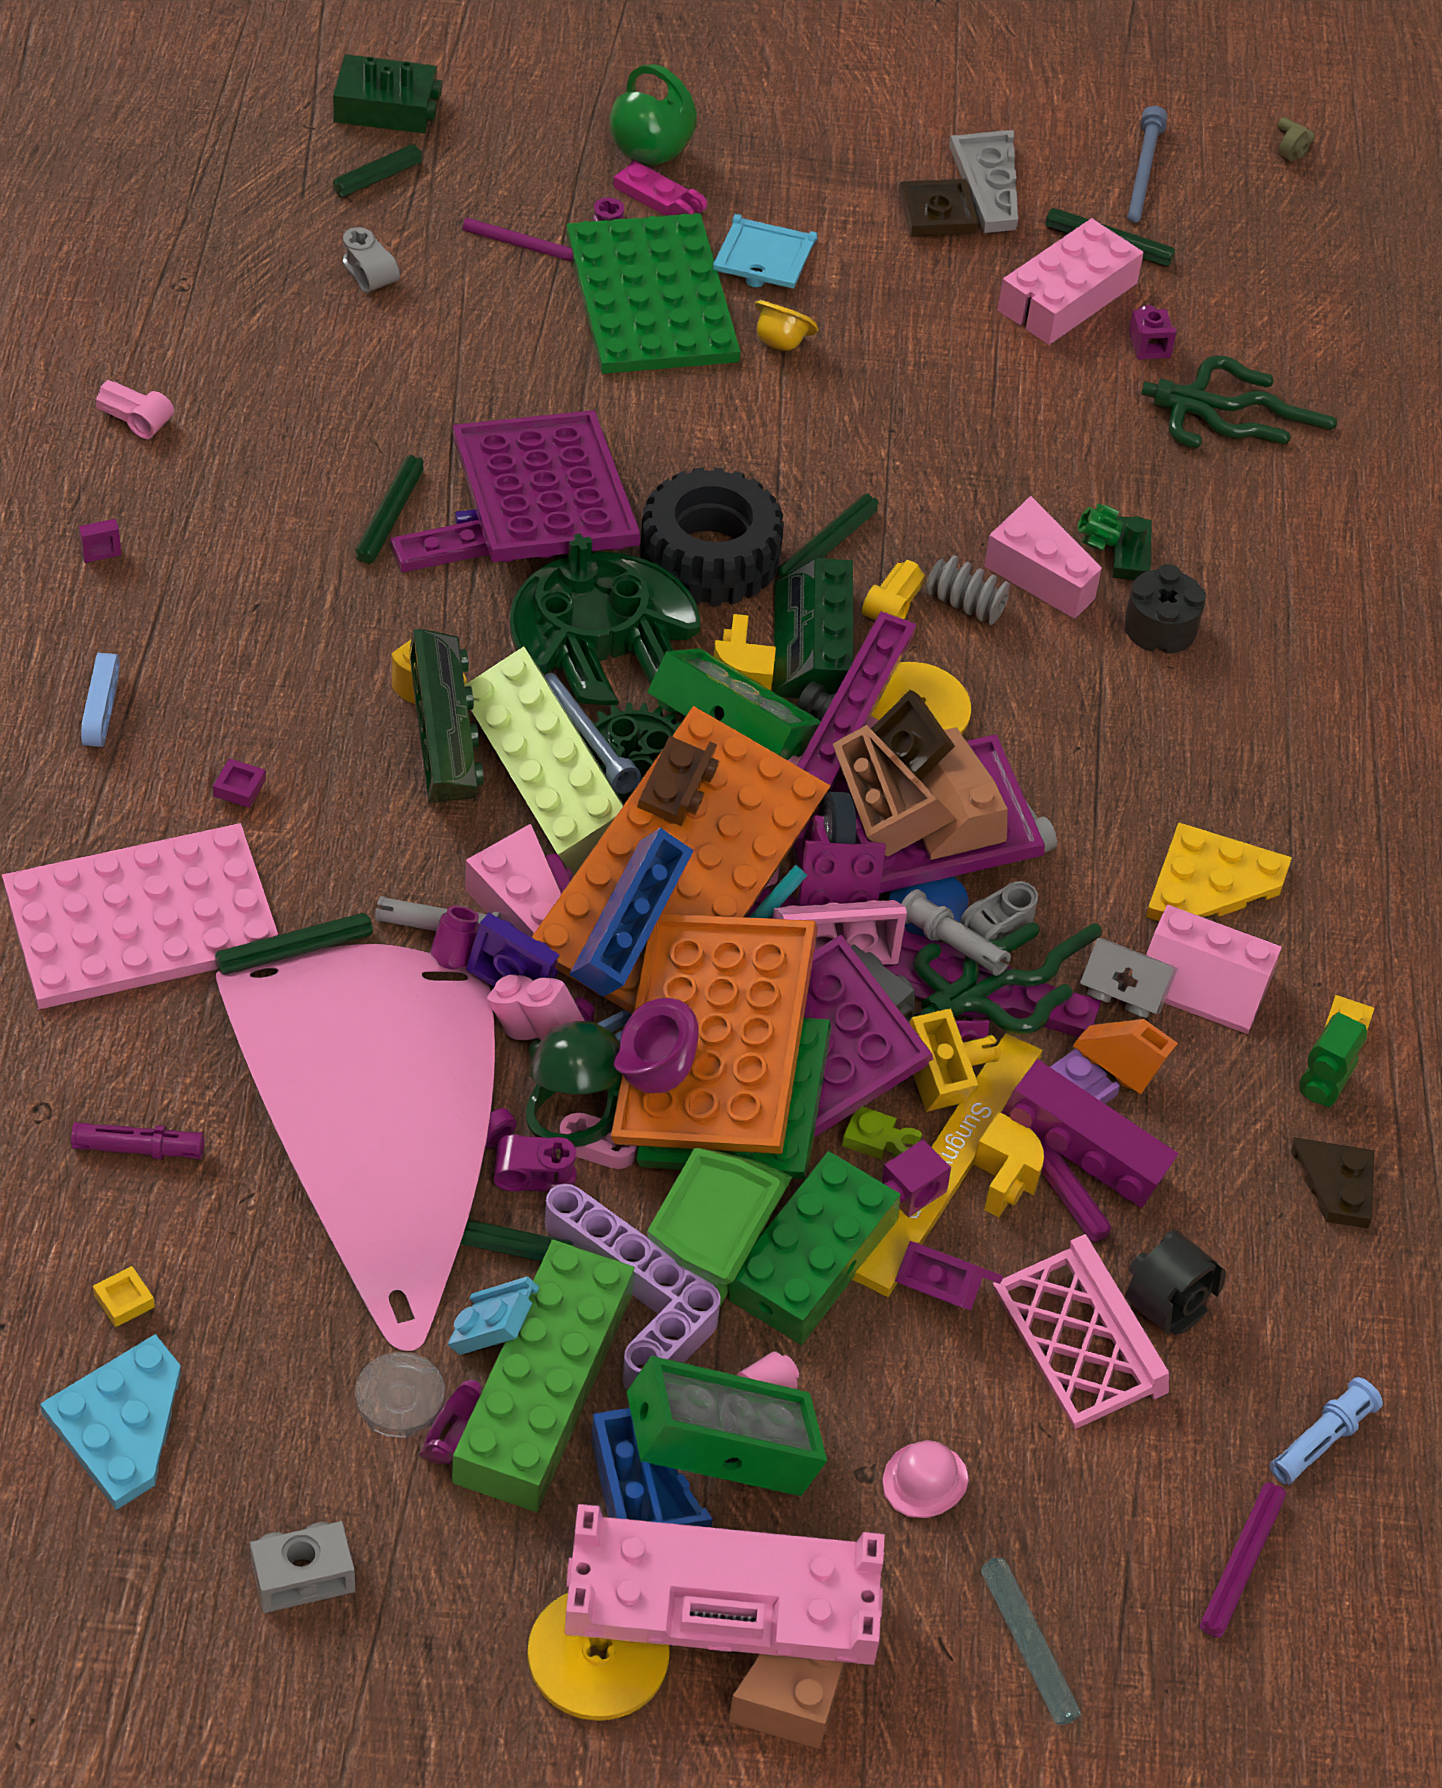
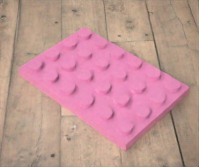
M241 823L2 874L5 893L38 1010L216 970V952L278 935Z

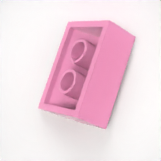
M870 900L843 904L828 903L812 906L791 905L774 908L773 919L814 920L816 922L818 931L814 951L842 935L850 947L855 944L865 953H873L883 965L898 964L907 911L905 906L895 900Z
M1167 904L1146 955L1178 968L1164 1003L1249 1034L1273 977L1282 947Z

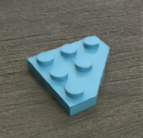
M156 1334L40 1403L42 1415L116 1510L155 1486L159 1471V1460L171 1421L173 1401L180 1383L181 1365Z

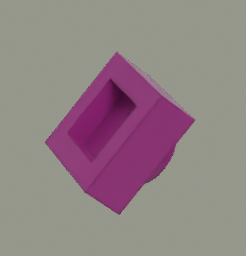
M116 519L78 526L81 554L85 563L122 555L120 532Z
M229 758L213 785V796L250 808L266 781V770Z

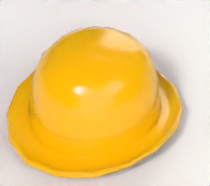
M763 300L754 302L755 307L760 311L756 328L758 337L764 344L773 349L790 351L801 343L804 336H812L819 331L817 323L808 316Z

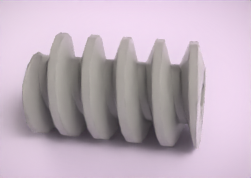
M956 555L952 556L947 563L944 562V558L938 560L928 577L926 593L932 596L937 594L939 600L943 602L950 601L952 607L957 609L963 607L964 613L968 615L976 613L978 620L983 622L989 620L990 626L993 625L1002 614L1007 603L1010 583L1005 581L999 588H996L997 576L993 574L984 582V569L979 568L973 576L970 575L972 567L970 562H966L958 569L959 557Z

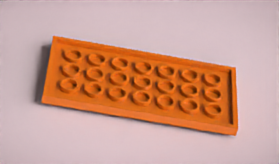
M693 706L672 737L704 751L711 741L717 744L713 758L720 761L711 783L703 780L699 791L704 792V797L696 815L688 813L683 825L679 826L637 808L641 794L661 755L660 753L531 938L547 944L551 950L560 954L555 969L581 983L569 975L639 841L659 828H662L694 850L661 914L746 917L821 805L824 795L829 792L831 785ZM646 944L625 984L604 996V998L631 1014L634 1013Z

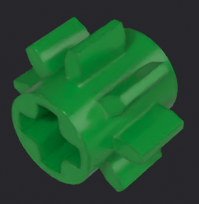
M1100 503L1097 504L1096 509L1091 507L1085 509L1077 527L1078 532L1084 534L1081 542L1100 550L1104 549L1105 544L1108 546L1115 545L1123 530V522L1116 519L1119 510Z

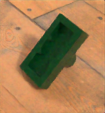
M1117 516L1116 519L1123 522V530L1120 538L1113 545L1112 578L1136 580L1141 574L1151 570L1152 520L1139 516Z

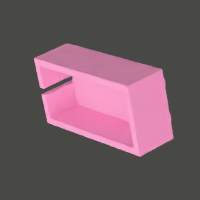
M1091 218L1002 279L997 310L1021 326L1025 323L1029 297H1031L1026 330L1050 345L1136 285L1144 252Z

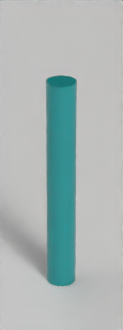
M795 864L749 918L770 919L774 908H779L808 875Z

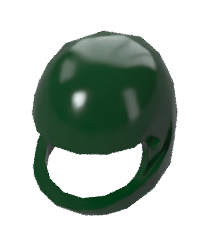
M573 1021L552 1028L542 1039L533 1054L530 1065V1077L535 1081L536 1087L533 1089L526 1106L527 1125L535 1137L566 1138L575 1147H581L599 1141L612 1131L622 1073L618 1072L614 1066L616 1056L620 1050V1044L614 1033L594 1022ZM606 1090L608 1093L607 1107L603 1118L596 1125L584 1131L570 1134L554 1133L542 1127L535 1118L542 1104L557 1092L589 1094Z

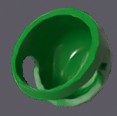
M655 64L642 65L631 72L627 80L626 93L618 96L613 104L609 115L610 133L614 144L626 158L639 162L642 165L658 166L676 158L686 148L697 126V110L692 96L683 82L670 70ZM642 74H653L662 79L668 88L666 98L658 100L653 96L636 92L637 77Z

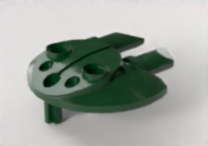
M581 533L573 536L572 541H569V556L540 568L519 588L510 611L511 639L516 651L525 647L543 674L549 673L556 666L559 670L563 671L578 703L618 705L619 701L599 661L607 660V655L615 658L631 652L636 655L651 685L667 651H674L669 640H688L699 634L700 615L695 600L688 589L670 572L650 561L632 555L613 552H591L592 539L590 537L583 538Z

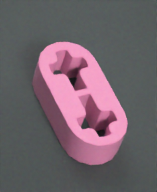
M573 1113L562 1120L559 1133L570 1134L578 1132V1130L584 1131L596 1125L601 1119L584 1113ZM611 1131L597 1142L575 1147L576 1157L610 1168L622 1169L632 1165L636 1160L638 1145H625L619 1152L613 1151L612 1147L615 1148L617 1144H614L611 1138Z

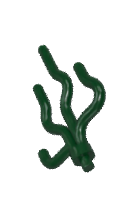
M1215 355L1203 360L1198 368L1196 379L1191 384L1179 385L1174 384V381L1160 378L1158 384L1144 381L1141 392L1143 396L1154 398V406L1165 409L1167 407L1172 408L1169 420V433L1177 443L1191 448L1200 447L1202 445V437L1183 429L1182 426L1186 412L1202 417L1215 432L1225 437L1235 439L1256 437L1280 444H1286L1290 441L1291 435L1288 431L1251 422L1231 424L1224 421L1213 408L1223 411H1237L1251 405H1262L1276 415L1292 421L1332 430L1337 426V419L1331 415L1291 406L1275 395L1264 391L1246 392L1236 397H1225L1206 392L1205 389L1209 384L1211 372L1216 369L1228 371L1237 379L1249 384L1265 388L1273 385L1274 378L1272 375L1249 369L1236 359L1228 356Z
M1029 922L1002 939L988 941L1010 953L1035 938L1039 934L1040 928L1037 923ZM1096 923L1090 924L1063 941L1047 954L1043 965L1036 970L1005 969L1000 975L992 974L978 984L976 983L979 976V964L966 955L963 961L962 976L951 984L929 965L942 952L938 944L930 943L915 954L913 968L916 975L935 993L922 1001V1010L915 1014V1017L951 1008L954 1019L964 1012H978L1011 1034L1029 1035L1039 1031L1047 1023L1052 1010L1071 998L1073 990L1069 985H1060L1043 996L1037 1002L1033 1014L1024 1019L1009 1015L998 1004L986 997L1008 985L1030 987L1049 982L1057 975L1060 965L1065 959L1097 938H1100L1103 933L1102 927Z

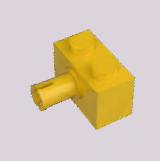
M951 1008L912 1017L909 1021V1024L931 1051L934 1059L928 1062L926 1067L913 1074L926 1112L964 1103L978 1086L972 1066L999 1061V1045L991 1047V1044L997 1042L996 1038L993 1035H989L985 1038L963 1043Z

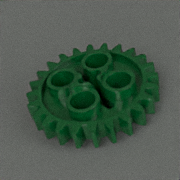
M628 702L625 711L622 712L615 705H612V715L609 716L598 711V722H591L618 757L629 759L634 763L641 773V780L664 749L669 736L672 737L681 724H676V715L674 713L663 717V711L660 706L652 713L648 712L647 703H643L638 711L633 709L631 702ZM582 736L588 748L590 749L593 756L595 757L601 769L606 775L605 764L601 761V759L598 757V755L595 753V751L592 749V747L589 745L586 739ZM634 790L625 794L617 793L623 804L626 803Z

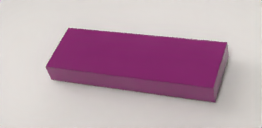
M479 520L391 538V549L401 573L490 555Z

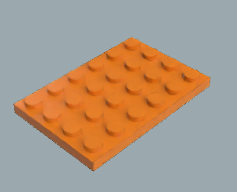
M676 914L660 915L647 940L634 1012L643 1004L658 998H674L686 1003L696 1015L699 1026L696 1054L686 1078L677 1087L664 1093L641 1092L630 1085L622 1074L611 1133L614 1144L782 1154L818 931L814 920Z

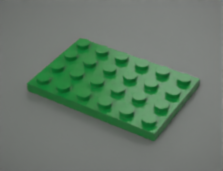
M700 213L566 223V237L568 245L572 249L573 264L601 374L740 362L741 351L718 272L713 270L714 258Z

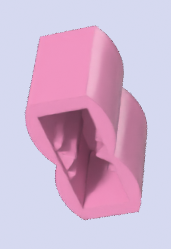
M507 975L497 981L495 987L486 997L507 1036L516 1040L535 1038L542 1040L552 1028L573 1021H584L565 983L558 979L538 978L533 981L526 976Z

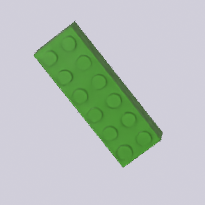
M552 1239L533 1280L539 1286L538 1292L530 1294L528 1297L532 1305L517 1338L504 1343L453 1454V1484L538 1513L631 1300L635 1272L634 1266Z

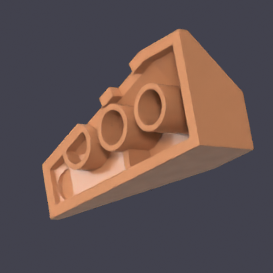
M957 727L944 730L955 747L920 780L956 818L955 821L921 838L930 860L1007 842L1008 809L995 781Z

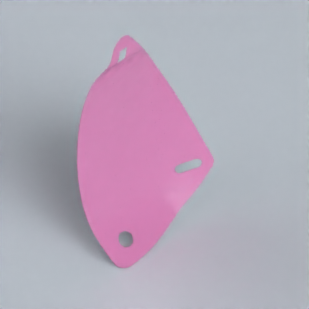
M384 944L327 947L226 975L218 971L216 973L218 987L251 1075L281 1142L341 1260L386 1340L395 1348L403 1351L418 1349L428 1335L462 1240L486 1144L492 1104L495 1063L493 1009L486 998L491 992L490 985L466 970L467 966L458 969H447L440 966L431 953ZM276 968L279 970L276 974L264 978H253L250 976L252 972L260 969ZM461 972L467 975L468 979L465 981H432L422 977V973ZM400 1290L404 1292L415 1319L402 1323L397 1322L389 1301V1295L392 1291Z

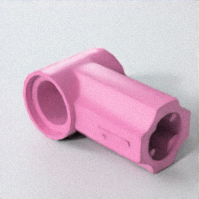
M107 380L100 387V392L96 398L97 409L126 421L129 428L137 436L144 439H150L174 415L172 403L160 392L152 391L145 396L114 381Z

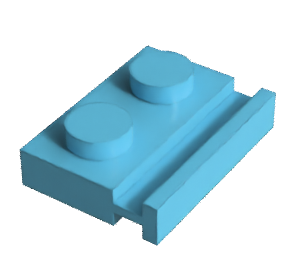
M527 1276L472 1293L469 1299L473 1302L472 1307L465 1308L455 1319V1330L448 1342V1346L459 1355L516 1339L532 1305L528 1297L530 1294L538 1292L539 1286Z

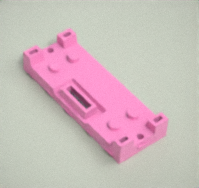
M578 1504L573 1558H569L566 1587L569 1590L565 1635L874 1665L879 1645L880 1618L882 1617L883 1588H880L885 1534L863 1532L857 1542L607 1518L603 1517L599 1506Z

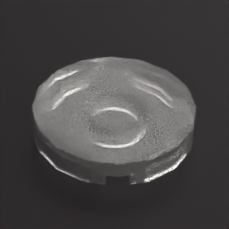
M393 1352L379 1356L364 1367L356 1381L355 1405L358 1413L360 1412V1415L365 1419V1423L373 1431L388 1437L406 1438L416 1435L418 1430L426 1426L428 1429L444 1406L445 1384L440 1371L428 1359L414 1353Z

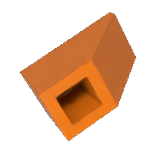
M1145 1019L1089 1025L1076 1040L1073 1047L1079 1050L1082 1056L1086 1057L1092 1064H1098L1114 1075L1122 1086L1133 1089L1141 1095L1178 1043Z

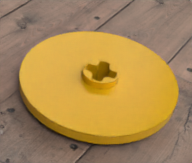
M899 662L871 716L879 721L909 690H912L919 694L943 730L957 727L963 735L968 727L971 716V702L964 686L954 676L936 666L920 662Z
M568 1593L550 1603L541 1612L532 1627L528 1642V1666L538 1690L552 1705L578 1718L611 1720L637 1711L654 1697L667 1673L669 1645L565 1635ZM595 1646L599 1651L607 1648L606 1659L602 1660L598 1655L590 1657L591 1647Z

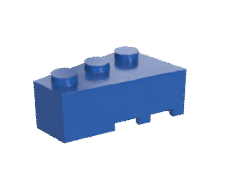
M630 1408L593 1414L591 1443L609 1518L712 1527V1517L706 1508H701L689 1490L690 1484L683 1474H679L674 1468L640 1461Z

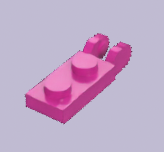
M633 161L614 176L613 186L616 189L665 216L701 213L707 208V201L704 195L698 193L693 188L686 189L639 162Z

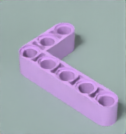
M561 1184L549 1191L546 1198L545 1213L547 1232L552 1237L573 1242L574 1247L634 1266L632 1295L658 1314L625 1350L622 1380L626 1389H629L642 1370L636 1366L645 1365L651 1356L685 1363L717 1328L721 1299L718 1289L710 1282L677 1265L673 1258L649 1238L578 1187L571 1184ZM560 1211H569L571 1213H561ZM593 1235H602L604 1237L599 1238L594 1237ZM627 1259H635L637 1261L629 1262ZM665 1283V1284H670V1285H672V1286L666 1287V1286H661V1285H659V1284ZM694 1308H702L707 1311H696ZM672 1336L678 1338V1340H668L664 1337Z

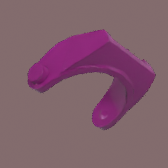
M464 1381L453 1392L432 1424L419 1457L437 1464L453 1463V1454L483 1391L477 1381ZM447 1422L452 1423L444 1440H438Z

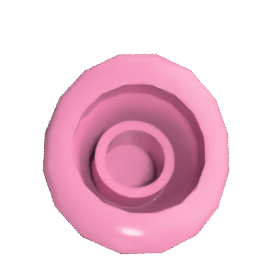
M929 1440L909 1444L898 1450L886 1464L882 1478L884 1496L893 1509L908 1517L929 1518L943 1514L955 1506L966 1493L969 1483L966 1465L960 1457L947 1446Z

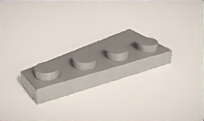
M1014 130L950 136L949 148L962 179L967 180L975 212L984 233L1017 229L1018 206L1015 188Z

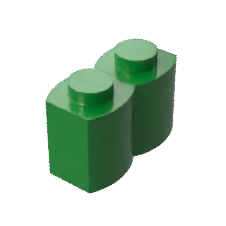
M1340 1012L1331 1017L1308 1055V1067L1299 1083L1302 1095L1312 1102L1326 1107H1330L1336 1102L1356 1069L1359 1061L1358 1054L1367 1040V1029L1364 1024Z

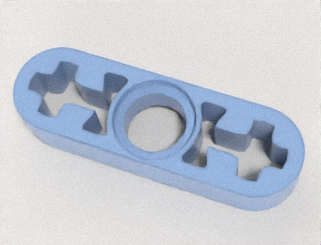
M97 653L82 720L81 741L83 746L104 747L119 679L120 661L118 654Z

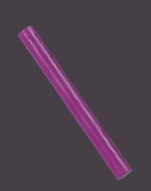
M466 217L464 220L463 231L573 262V253L570 247Z

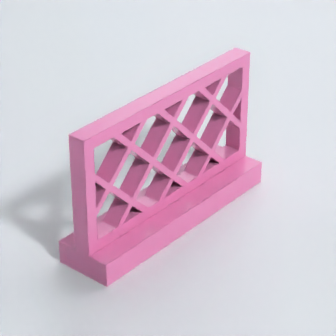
M1086 1234L1070 1240L1069 1249L1003 1278L1001 1284L993 1283V1290L1074 1430L1148 1395L1154 1400L1169 1393V1371ZM1065 1265L1068 1266L1074 1276L1070 1288L1047 1282L1051 1271ZM1078 1284H1079V1286H1080V1288L1082 1289L1083 1292L1076 1290L1077 1287H1078ZM1021 1285L1037 1289L1031 1306L1013 1301L1008 1291ZM1043 1291L1066 1298L1061 1314L1038 1308ZM1073 1300L1092 1306L1094 1314L1090 1323L1067 1317ZM1021 1314L1027 1315L1026 1321H1024ZM1034 1318L1057 1324L1051 1341L1033 1336L1030 1328ZM1098 1320L1101 1321L1103 1326L1097 1325ZM1063 1326L1087 1332L1081 1349L1058 1343ZM1093 1334L1113 1341L1115 1348L1111 1358L1088 1352ZM1041 1349L1048 1350L1046 1357ZM1054 1352L1078 1359L1072 1376L1053 1371L1050 1363ZM1119 1354L1123 1358L1124 1362L1118 1360ZM1084 1361L1107 1367L1102 1385L1078 1378ZM1114 1370L1132 1374L1138 1383L1137 1386L1127 1391L1108 1387ZM1062 1384L1068 1385L1067 1391L1064 1390ZM1078 1388L1099 1394L1096 1404L1078 1413L1071 1402L1074 1389Z

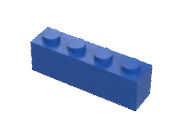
M662 828L657 829L639 841L569 975L603 997L625 984L694 851Z

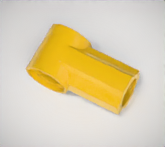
M910 560L897 563L881 586L874 585L870 589L863 603L862 615L876 621L882 611L905 620L911 601L925 582L926 575L920 570L919 565Z

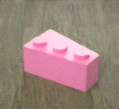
M1032 496L989 535L984 567L1074 619L1096 598L1102 567Z
M527 825L466 859L465 891L486 913L490 912L492 914L493 911L501 912L502 920L510 922L516 929L532 937L561 895L532 825Z

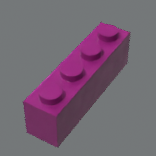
M1039 1059L1034 1062L1015 1087L1001 1112L1010 1117L1011 1120L1031 1129L1038 1139L1047 1144L1051 1149L1059 1152L1084 1169L1088 1174L1096 1177L1140 1208H1143L1179 1154Z

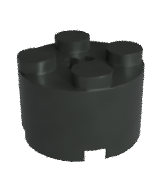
M1164 564L1159 569L1141 574L1136 578L1131 587L1125 613L1126 634L1136 645L1151 652H1154L1155 648L1167 649L1166 654L1178 653L1187 649L1195 641L1205 605L1206 591L1193 578L1182 573L1177 566L1172 564Z
M1174 1229L1169 1231L1160 1244L1149 1254L1142 1252L1132 1261L1128 1271L1133 1277L1129 1283L1125 1298L1169 1335L1170 1331L1174 1335H1180L1193 1327L1207 1313L1209 1308L1204 1305V1302L1211 1293L1216 1297L1219 1296L1225 1283L1226 1271L1191 1240Z

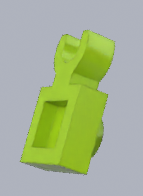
M861 1107L853 1113L844 1134L842 1146L882 1160L885 1151L892 1152L894 1157H897L909 1149L904 1144L915 1145L920 1142L922 1133L914 1128L896 1129L897 1118Z

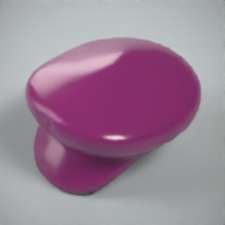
M658 998L643 1004L631 1015L622 1032L620 1050L614 1062L616 1070L624 1075L630 1085L644 1093H664L677 1087L686 1078L694 1061L699 1037L698 1021L693 1010L681 1000Z

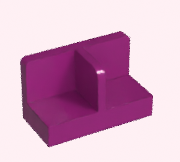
M909 1241L895 1282L971 1311L982 1279L985 1278L1001 1284L1003 1276Z

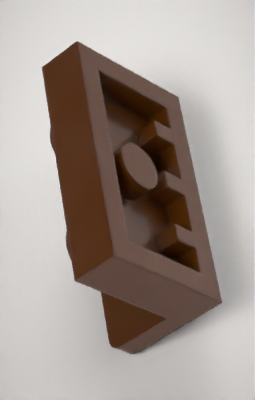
M669 736L641 794L637 808L679 826L683 825L688 813L696 815L704 797V792L699 791L703 780L711 783L720 762L713 758L717 744L710 741L704 751Z

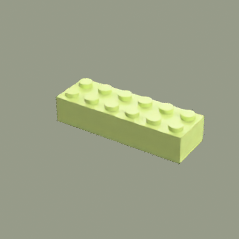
M522 647L465 684V686L472 687L474 709L471 711L556 853L564 864L570 867L573 875H575L624 804L607 780L605 773L545 676L525 647Z

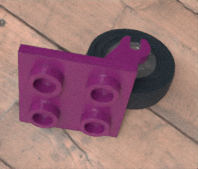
M826 793L820 806L819 816L812 817L814 823L810 829L812 841L805 842L802 870L808 876L800 883L797 906L878 901L886 845L885 843L868 842L861 819L856 816L854 802L849 793Z

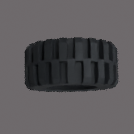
M704 467L694 468L692 473L688 474L682 471L672 477V481L666 479L658 485L656 490L647 498L642 516L640 555L642 559L664 568L681 581L694 598L696 605H700V602L710 603V606H721L722 602H729L730 605L740 603L743 597L746 596L749 599L758 594L761 588L767 587L773 580L774 574L778 571L784 531L783 512L768 489L763 491V485L753 478L751 480L746 479L743 473L737 471L728 473L724 472V468L714 467L711 471H704ZM699 531H716L727 534L735 539L726 542H708L694 538L689 534Z

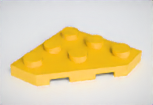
M1178 822L1148 906L1146 917L1160 921L1167 904L1203 918L1213 914H1217L1220 917L1245 908L1247 902L1264 897L1265 900L1277 897L1281 893L1292 857Z

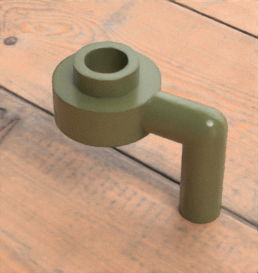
M1285 116L1278 123V128L1286 132L1280 143L1278 154L1291 162L1297 158H1302L1306 154L1310 143L1314 141L1315 134Z

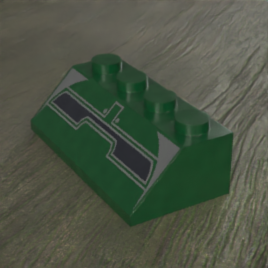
M815 558L775 581L774 647H776L773 669V692L780 697L799 699L804 689L811 682L824 686L826 693L835 694L853 663V560Z
M414 629L409 649V658L428 803L475 798L478 786L484 785L482 763L475 762L473 748L479 747L477 725L470 724L468 710L474 709L472 687L465 686L463 672L469 671L466 648L460 649L458 636L426 629Z

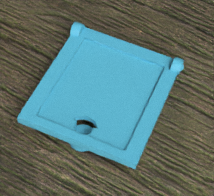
M735 214L732 219V227L713 264V270L745 277L746 283L752 287H761L764 285V282L794 289L813 245L818 239L817 233L810 231L809 234L743 219L742 215ZM751 268H759V269H762L763 271H762V272L754 271V270H751Z

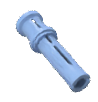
M1353 1378L1348 1383V1390L1337 1400H1330L1324 1405L1322 1417L1269 1464L1274 1477L1282 1484L1287 1483V1485H1291L1338 1438L1354 1434L1358 1430V1423L1369 1412L1376 1413L1383 1406L1381 1395L1377 1389L1363 1378Z

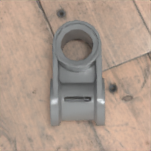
M354 227L344 233L343 244L346 248V253L343 256V266L365 293L399 280L400 272L395 258L385 250L371 231L363 227Z
M1023 881L1009 883L1006 887L987 898L978 900L970 905L963 913L960 923L986 940L1002 939L1025 924L1034 922L1038 893L1029 883Z

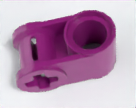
M516 1134L504 1136L497 1143L494 1183L499 1188L511 1192H549L557 1185H575L577 1179L576 1168L573 1165L576 1160L575 1146L566 1138L525 1137ZM556 1149H560V1158H556ZM554 1172H558V1182L554 1180Z

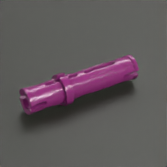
M74 1122L71 1133V1148L73 1150H99L152 1155L153 1159L163 1160L164 1156L201 1160L204 1153L205 1137L204 1132L167 1130L166 1126L156 1125L155 1129Z

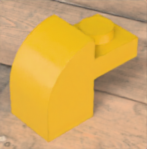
M734 614L732 629H724L723 641L715 640L714 657L771 691L776 647L747 644L746 636L749 616Z
M1000 1112L997 1113L979 1140L974 1161L975 1166L996 1176L989 1186L984 1210L997 1217H1000L1008 1204L1016 1205L1023 1190L1031 1195L1035 1194L1044 1161L1043 1147L1036 1134L1031 1129L1011 1120L1010 1117Z

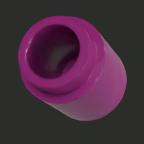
M453 905L448 907L446 913L441 915L431 947V955L440 966L447 969H458L467 966L479 928V915L474 910L464 906Z

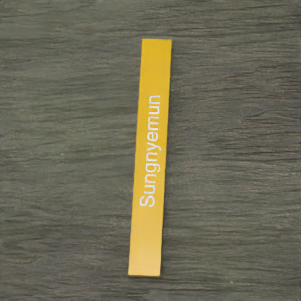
M1005 1033L998 1044L1000 1048L999 1061L988 1062L984 1065L976 1078L978 1082L977 1088L964 1103L958 1105L931 1147L951 1167L947 1192L909 1218L899 1208L898 1221L856 1271L855 1277L852 1280L889 1297L897 1284L895 1279L909 1241L923 1244L973 1166L979 1140L997 1113L1002 1112L1010 1095L1037 1059H1041L1043 1050Z

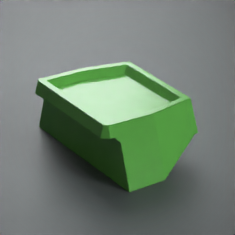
M694 1148L647 1231L648 1239L673 1258L677 1265L713 1284L720 1293L721 1306L729 1292L730 1283L734 1281L753 1245L757 1242L789 1185L792 1176L758 1160L706 1148Z

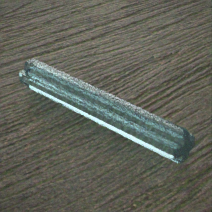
M1003 1557L988 1560L981 1567L983 1577L1057 1725H1068L1074 1722L1080 1716L1081 1710L1007 1561Z

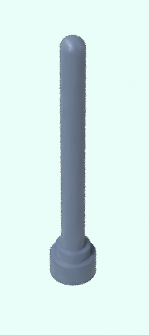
M1158 106L1147 107L1141 117L1140 126L1145 135L1128 212V219L1132 223H1137L1141 219L1157 137L1165 131L1167 126L1168 114L1163 108Z
M553 673L546 674V680L572 722L605 764L606 778L614 791L625 794L634 790L641 780V773L631 760L618 757L558 677Z

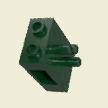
M345 54L333 94L334 122L426 134L429 121H435L437 101L435 100H440L442 94V80L437 79V66Z

